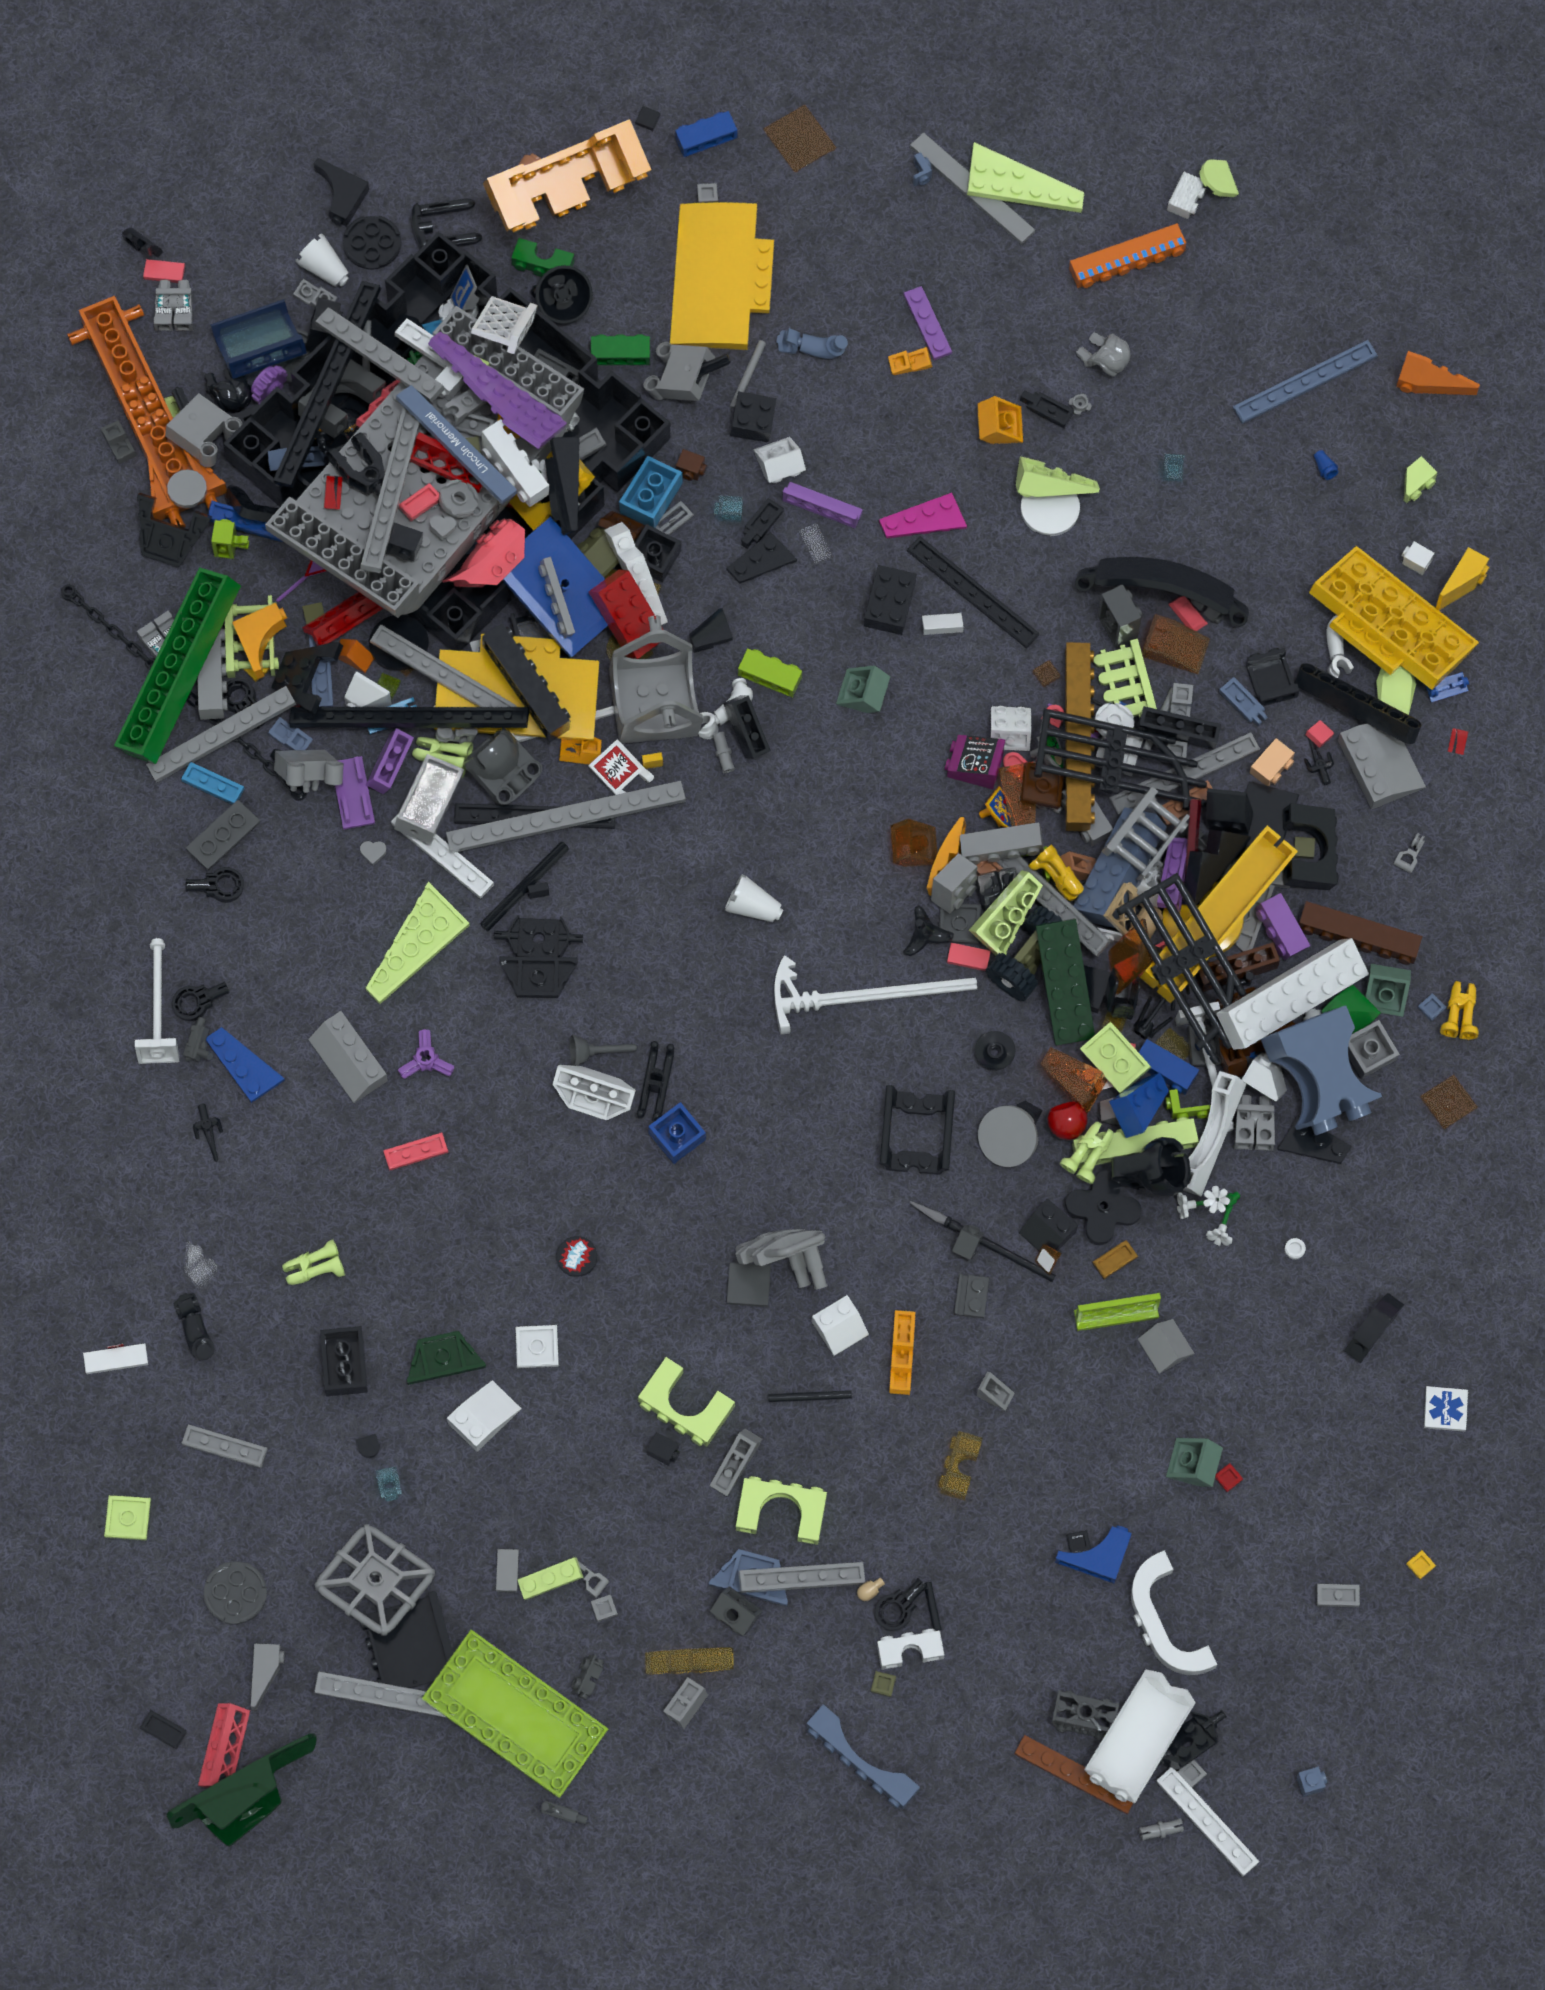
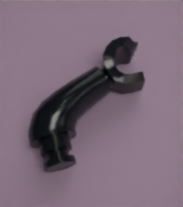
M185 1293L180 1295L179 1299L173 1303L179 1320L186 1317V1319L182 1320L191 1353L199 1360H208L214 1354V1344L207 1333L201 1314H195L202 1311L194 1293Z

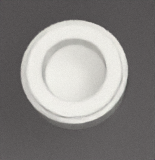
M1298 1238L1288 1240L1285 1245V1253L1291 1259L1301 1258L1306 1250L1304 1242Z

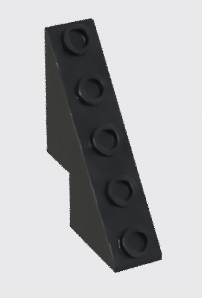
M1209 830L1206 853L1190 851L1185 886L1196 906L1201 902L1204 895L1212 889L1213 884L1218 878L1224 874L1227 867L1235 861L1236 856L1241 850L1247 846L1251 836Z

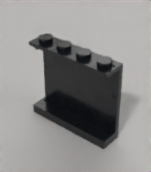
M436 1591L429 1592V1597L418 1599L415 1602V1607L412 1610L409 1609L396 1627L385 1636H381V1634L372 1631L362 1624L363 1631L368 1629L369 1638H366L368 1649L374 1651L375 1657L371 1658L374 1671L379 1670L380 1678H376L378 1683L412 1688L433 1682L452 1657L453 1650ZM403 1604L384 1609L386 1624ZM366 1610L363 1611L364 1615L380 1625L378 1611L368 1614Z

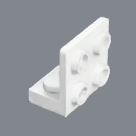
M991 707L990 738L1004 739V750L1030 751L1031 708Z

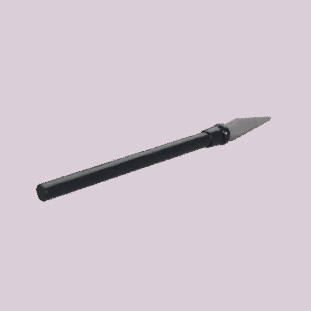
M910 1201V1204L934 1221L943 1224L945 1228L960 1233L964 1227L956 1220H952L950 1216L946 1217L941 1212ZM982 1237L981 1245L1051 1282L1054 1281L1055 1274L1047 1272L1044 1268Z

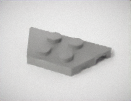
M1270 885L1244 916L1243 929L1235 943L1242 952L1254 947L1262 924L1257 918L1255 907L1271 898L1274 885Z

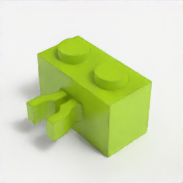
M227 519L215 520L211 541L214 557L234 559L236 547L242 549L249 548V537L237 536L235 522Z

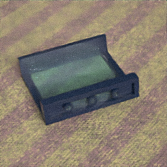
M284 299L210 324L216 344L233 379L307 354L301 334L298 335L288 314Z

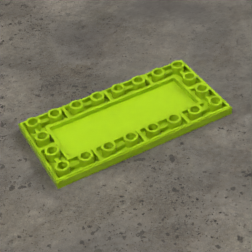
M473 1630L469 1631L421 1698L558 1798L564 1793L608 1730L603 1724Z

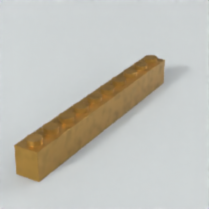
M1066 642L1065 713L1086 718L1094 716V704H1091V698H1094V686H1091V680H1094V668H1090V662H1094V650H1090V643ZM1065 721L1066 732L1088 737L1094 734V727ZM1065 740L1067 751L1090 756L1091 752H1094V746ZM1066 759V769L1091 774V770H1094V764ZM1066 777V831L1090 830L1091 824H1095V812H1091V806L1095 805V794H1091V788H1094L1095 783Z

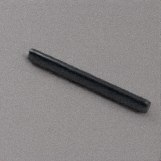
M560 842L481 922V927L489 931L528 892V886L535 885L569 850V847L564 842Z

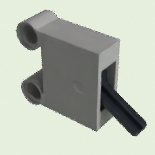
M175 387L172 390V395L180 412L166 425L165 436L197 458L202 466L212 467L217 459V446L212 442L222 432H224V438L227 440L242 425V422L239 418L227 414L199 393L188 402L183 389Z

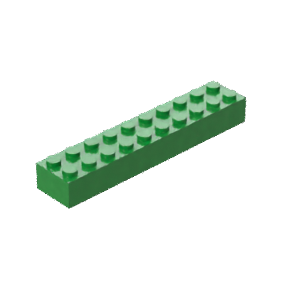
M199 567L114 744L116 748L132 757L153 764L157 763L241 587L240 584L226 575Z

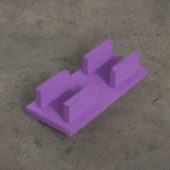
M362 756L339 760V762L344 764L343 783L335 785L343 830L375 824L369 790L366 785L367 780Z

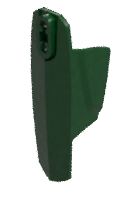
M315 1733L307 1734L273 1751L172 1808L167 1813V1819L171 1828H180L195 1819H200L223 1844L228 1847L232 1846L282 1803L274 1772L313 1752L317 1741Z

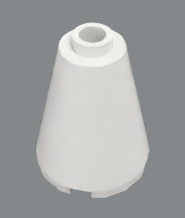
M320 234L318 235L320 239L317 241L314 238L299 254L302 258L300 260L296 259L295 262L331 285L343 287L349 280L347 277L349 272L326 237Z
M742 874L730 895L725 911L773 922L775 919L779 920L783 909L780 908L781 903Z

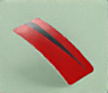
M326 477L324 508L340 509L342 477Z
M1452 729L1448 752L1464 754L1468 736L1467 731Z

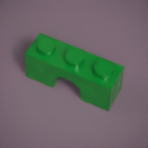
M518 238L512 255V266L517 270H529L541 277L553 267L561 265L573 267L575 262L574 253L555 249L551 258L540 259L536 256L538 251L537 243Z

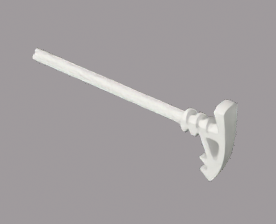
M784 956L775 978L774 997L780 1034H789L790 1024L785 1014H790L791 1009H794L796 1013L800 1012V1008H803L805 1012H809L810 1007L818 1011L821 1006L977 990L976 978L825 994H819L815 990L812 992V995L805 991L800 996L791 981L797 980V974L790 970V968H795L796 963L787 956ZM781 984L785 985L791 997L781 998Z

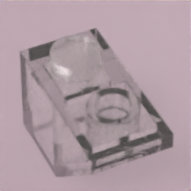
M189 1241L186 1243L185 1275L201 1291L218 1276V1266L211 1258L207 1260L202 1255L204 1251L199 1245H193Z

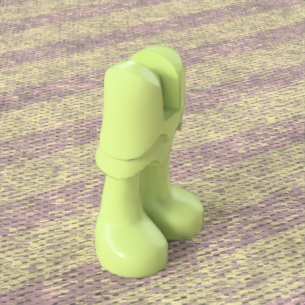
M428 737L417 738L416 744L429 748L430 751L414 748L412 756L415 759L424 762L426 755L429 754L464 769L462 778L464 777L466 772L464 761L473 751L472 742L456 744L443 743ZM443 751L456 754L460 757L444 755Z
M1095 1122L1077 1143L1080 1145L1070 1158H1063L1059 1163L1065 1170L1075 1174L1088 1149H1093L1076 1174V1177L1089 1184H1093L1095 1181L1093 1174L1094 1166L1102 1153L1109 1147L1114 1134L1111 1129H1108L1102 1136V1139L1096 1137L1095 1135L1099 1132L1102 1125L1099 1122Z
M334 1239L329 1240L323 1248L311 1254L309 1252L301 1254L282 1265L284 1272L298 1268L300 1270L286 1277L289 1285L304 1283L315 1276L328 1272H333L338 1277L345 1276ZM326 1258H332L326 1262H323L312 1267V1263Z

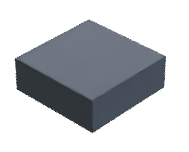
M1432 993L1417 1008L1432 1022L1447 1007Z

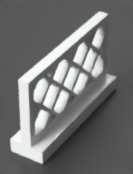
M491 296L474 324L471 333L507 345V352L515 354L534 321L538 305L530 303L525 308Z

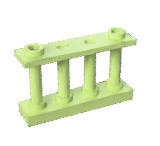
M272 595L268 596V605L237 606V604H232L225 619L226 673L228 678H236L235 671H239V669H252L249 661L235 659V653L245 650L241 643L234 640V635L237 634L232 623L234 616L253 613L273 603L277 604V602H273ZM273 636L265 648L270 649V660H262L263 668H270L271 676H275V669H279V659L275 657Z

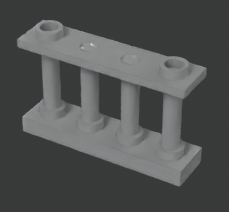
M1151 787L1144 794L1101 851L1107 857L1112 852L1118 853L1140 870L1141 873L1136 879L1138 881H1141L1144 877L1146 879L1149 878L1155 870L1152 866L1178 832L1182 833L1188 826L1186 821L1190 817L1186 814L1180 820L1159 804L1155 798L1158 791L1154 787ZM1146 807L1149 809L1153 808L1175 826L1170 835L1145 817L1143 811ZM1135 822H1140L1164 841L1158 850L1134 832L1132 826ZM1124 837L1126 839L1130 838L1152 856L1147 865L1122 847L1123 844L1120 842Z

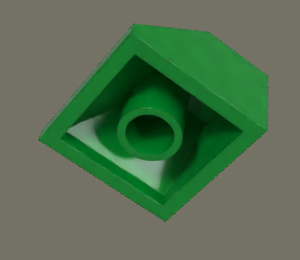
M1353 984L1338 994L1321 1010L1324 1013L1346 1005L1355 1026L1352 1034L1370 1025L1381 1014Z

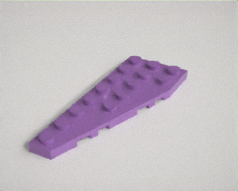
M439 332L430 339L428 343L430 347L443 360L445 359L453 365L451 369L455 373L460 372L463 375V381L482 401L484 400L492 406L490 410L494 414L499 413L503 418L502 422L509 429L537 449H540L567 425V422L559 415L554 414L544 404L536 401L527 392L519 389L512 381L501 376L497 370L487 366L480 358L469 353L465 347L451 340L448 335Z

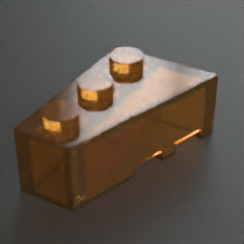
M1050 1047L1041 1062L1044 1072L1073 1101L1078 1102L1088 1114L1107 1082L1104 1073Z

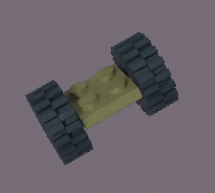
M1035 906L1023 922L1025 931H1028L1031 937L1013 959L1010 955H1005L1004 953L997 954L985 969L988 978H991V982L995 983L998 988H1001L1012 998L1015 997L1018 1001H1026L1038 985L1034 974L1041 963L1035 925L1062 921L1061 917L1055 915L1053 911H1049L1048 908Z

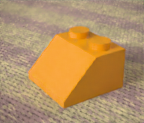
M997 396L978 403L980 440L990 444L1023 443L1021 406Z

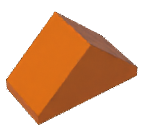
M340 639L339 642L343 645V649L338 659L366 673L374 660L371 652L357 640Z

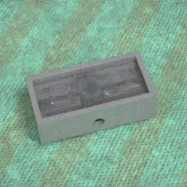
M427 754L397 816L394 829L432 844L461 782L464 769Z

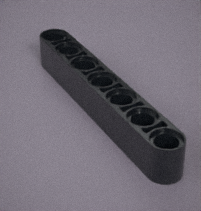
M1301 664L1295 679V684H1298L1300 689L1406 744H1414L1422 726L1419 720L1311 664Z

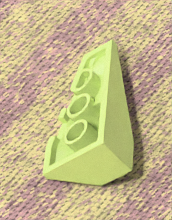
M1020 456L1016 488L1017 492L1024 497L1099 493L1100 488L1097 481L1077 474L1069 476L1061 468L1056 467L1052 470L1044 467V462Z

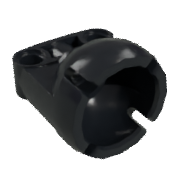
M1159 1137L1145 1145L1138 1154L1111 1158V1179L1136 1190L1146 1188L1155 1195L1175 1196L1182 1192L1190 1181V1161L1186 1153L1173 1154L1184 1149L1179 1141L1170 1137Z

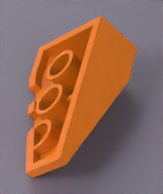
M1408 351L1396 386L1405 393L1477 395L1480 384L1461 374L1453 375L1448 371L1447 367L1442 365L1439 368L1431 364V359Z

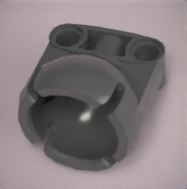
M501 728L494 733L495 738L488 737L464 761V766L492 797V801L496 805H507L519 797L542 773V765L537 760H534L510 731ZM529 764H532L535 768L533 775L527 771ZM500 791L506 794L504 802L499 799Z

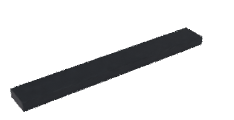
M921 536L907 549L909 554L1026 649L1039 636L1040 633Z
M455 803L454 824L481 825L559 807ZM615 817L569 828L615 829Z

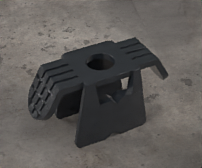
M1112 968L1105 994L1106 1009L1108 1012H1111L1112 1017L1132 1020L1140 991V980L1137 972H1134L1128 1001V984L1124 980L1118 979L1115 968Z

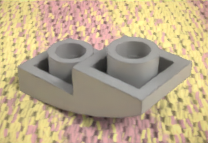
M305 279L301 281L292 297L313 308L316 306L318 297L334 302L337 299L335 295L320 287L319 289Z

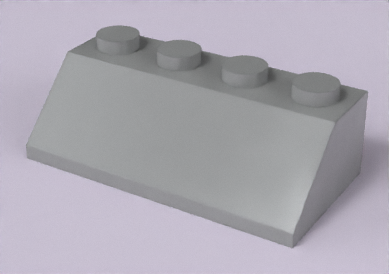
M342 1011L324 1021L308 1039L353 1103L388 1081L387 1074Z

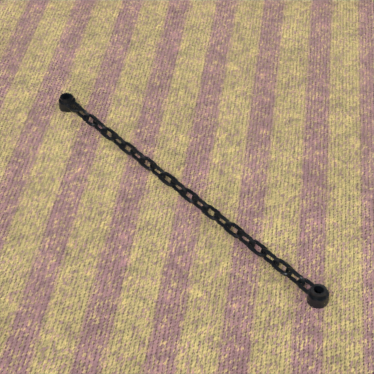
M67 584L62 587L61 595L63 599L72 601L75 605L85 608L87 615L97 623H102L106 627V631L114 639L124 642L126 649L134 656H140L145 661V665L151 669L149 664L152 663L151 661L154 662L155 659L144 655L143 649L134 641H128L123 636L122 630L116 625L105 621L104 615L95 607H89L74 585ZM71 589L72 592L66 593V590ZM77 596L80 598L78 602L74 600ZM93 610L100 615L98 620L91 615ZM112 627L119 632L117 636L110 631L113 630ZM132 644L139 649L137 654L129 648L132 647ZM190 692L188 698H191L190 695L198 700V697L193 692ZM187 698L186 701L191 706L195 708L198 707V701H196L194 704ZM221 718L215 719V722L212 719H207L214 725L222 722ZM241 736L233 740V742H239L243 746L244 752L251 758L262 762L263 768L272 776H278L283 781L284 787L291 792L294 800L301 801V799H305L307 793L303 792V786H297V789L302 790L301 793L291 791L286 781L276 771L273 773L267 768L269 763L274 767V763L271 760H265L253 744L246 743L241 739ZM250 747L256 751L254 753L255 756L248 751Z

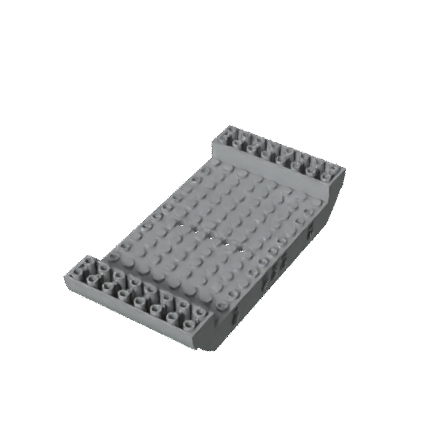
M455 306L433 331V336L439 332L448 335L458 345L465 347L469 353L488 361L490 368L497 370L501 376L512 381L519 389L527 392L533 399L544 404L554 414L559 415L567 422V425L555 437H563L576 409L581 403L584 388L521 347H518L515 354L507 352V345L472 334L471 331L477 319L458 306ZM425 355L414 365L434 379L445 369ZM401 382L397 384L354 434L363 433L382 456L384 472H386L391 453L388 448L393 446L403 408L396 400V395L407 388ZM464 382V386L453 398L456 399L469 390V386ZM438 396L432 403H429L442 415V409L449 400ZM489 403L473 412L496 419V422L498 419V414H494L490 410L492 406ZM451 414L443 416L452 425L455 416ZM427 431L425 435L431 436L432 434ZM458 431L464 438L478 437L481 450L482 437ZM522 437L519 439L515 438L519 451L523 449L528 455L530 466L532 465V460L537 459L540 463L552 451L550 441L540 449H537ZM350 438L339 452L342 456L345 455L347 462L354 471L360 472L369 465L354 448ZM419 450L415 455L419 459L428 458L426 453ZM441 460L433 461L436 467L445 466V463ZM330 462L297 500L289 496L265 524V527L269 533L399 618L400 615L411 613L420 608L512 498L501 504L483 486L481 491L477 492L479 496L478 506L470 516L464 518L453 517L443 510L439 502L412 522L399 509L398 505L394 522L423 532V540L414 562L402 560L392 554H385L381 573L361 570V562L379 497L375 492L367 495L349 486L342 479L340 509L324 508L326 477H341ZM412 462L409 463L399 504L429 483L440 493L444 484L438 483L436 479L445 477L432 471L423 473L420 471L421 466ZM459 468L451 469L452 474L456 476L463 474ZM474 476L469 477L471 483L479 484V481ZM455 495V496H454V498H455L457 501H459V502H463V501H464L461 496H459V495ZM434 516H441L443 518L450 516L456 520V529L443 540L430 529V520Z

